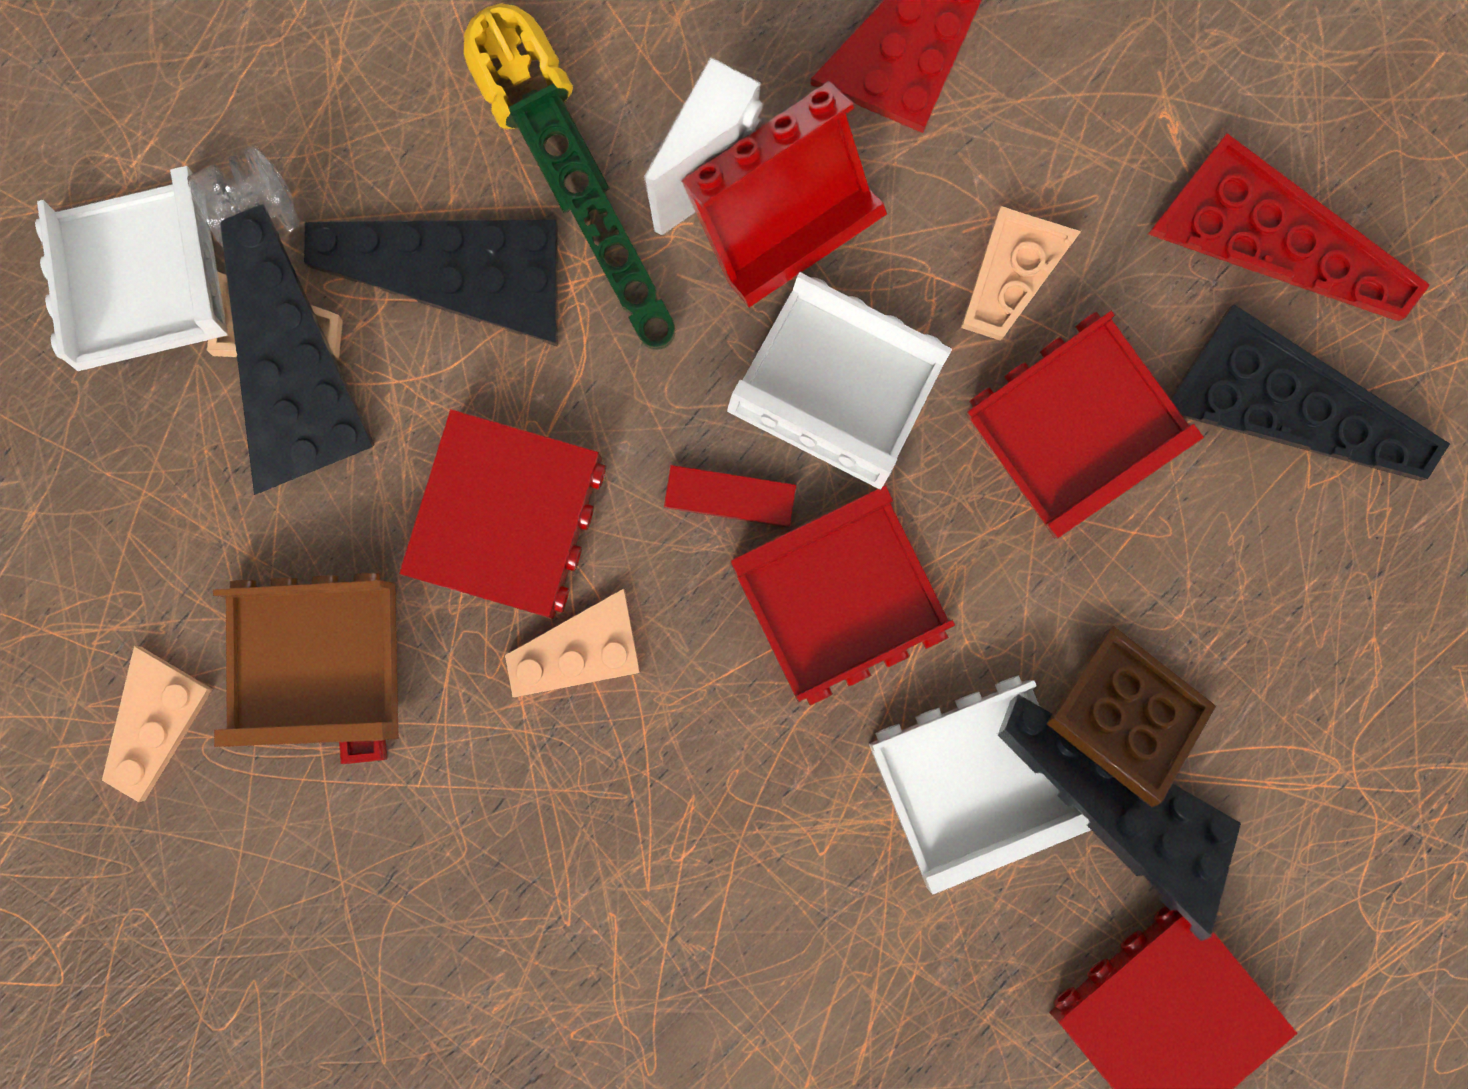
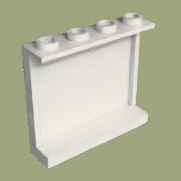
M187 166L170 170L172 185L55 212L44 200L37 201L39 219H36L35 227L40 240L43 242L44 256L41 257L40 264L42 272L48 280L49 294L46 295L45 302L47 310L53 318L55 333L51 334V345L56 356L60 359L62 358L77 371L228 335L203 185Z
M799 272L790 296L743 380L740 379L735 387L727 412L881 490L952 348L942 344L938 338L932 335L922 334L904 325L897 317L884 315L868 307L857 297L844 295L829 287L826 282L819 278L809 277Z
M1019 675L995 684L997 692L983 698L979 691L955 700L958 707L943 714L940 708L929 710L915 717L918 724L904 730L901 729L900 724L887 727L875 733L878 740L869 743L925 885L932 894L946 890L1091 830L1087 826L1089 820L1074 805L1068 807L1057 796L1060 791L1042 773L1035 774L998 736L1009 703L1015 696L1019 694L1039 706L1032 689L1037 687L1034 680L1021 682Z

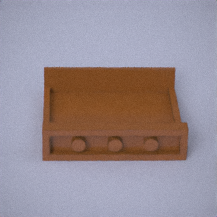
M379 573L353 574V582H339V576L322 575L312 576V584L298 585L297 578H272L271 586L257 587L256 580L230 581V589H213V596L226 598L227 729H214V747L399 739L396 583L380 580Z

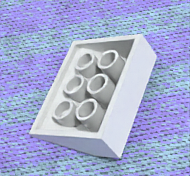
M710 58L645 176L654 232L663 235L695 213L681 180L736 144L739 140L760 128L762 120L758 118L763 107V103L759 101L760 83Z

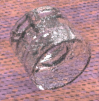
M257 145L244 149L250 170L237 154L229 156L230 168L234 176L231 179L216 164L187 176L188 185L196 205L222 248L223 241L220 221L261 204L265 205L279 236L281 232L275 216H277L288 231L300 226L294 208V200L286 182L276 166L266 158Z

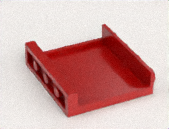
M830 81L681 180L728 284L749 308L797 276L799 272H803L887 215L884 203L869 189L846 116L848 112L854 109V104Z
M1112 310L1100 317L1097 311L1075 326L1079 333L1066 343L1061 337L1057 338L1040 351L1043 359L1030 368L1026 362L1020 364L1004 376L1008 382L1005 386L995 393L988 387L969 401L973 408L967 412L966 416L1054 539H1058L1204 438L1195 424L1188 425L1112 319L1115 314Z
M450 409L399 574L554 619L556 611L561 613L564 611L568 600L570 588L564 587L568 571L575 572L580 560L582 547L576 545L581 529L588 530L593 517L594 506L588 505L593 488L600 490L605 477L606 465L601 464L602 457L600 453Z
M886 486L730 561L735 575L798 702L807 699L809 705H813L833 695L830 687L843 680L846 681L849 687L872 676L868 668L884 661L888 668L909 658L910 655L907 649L922 642L925 649L946 640L949 637L945 630L955 626L953 620H948L891 506L893 499Z
M1166 905L1154 915L1153 919L1155 922L1145 931L1139 930L1129 935L1120 946L1122 950L1111 960L1103 959L1096 963L1087 974L1089 978L1077 989L1071 987L1062 992L1054 1001L1055 1007L1049 1012L1112 1089H1234L1298 1034L1214 932H1212L1210 938L1200 941L1190 931L1192 924L1177 909L1171 911Z

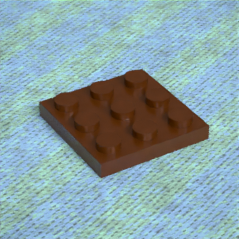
M1112 626L1103 634L1046 724L1147 804L1154 807L1162 803L1216 705L1119 629Z

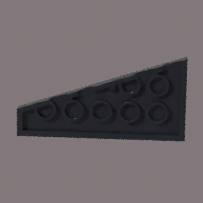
M264 204L220 221L254 495L372 448L375 445Z
M556 220L305 222L304 263L310 268L353 282L358 281L394 295L399 294L417 300L419 303L478 322L483 321L505 328L507 331L519 335L524 334L558 347V224Z
M1234 304L1228 308L1170 397V400L1184 418L1418 481L1426 480L1430 477L1450 445L1449 442Z
M1019 694L1015 696L1009 703L998 736L1035 774L1042 773L1060 791L1057 796L1068 807L1074 805L1089 820L1087 826L1136 876H1144L1162 894L1159 899L1171 911L1177 909L1192 924L1190 931L1200 941L1210 938L1241 823L1173 783L1162 803L1151 807L1046 723L1052 713Z

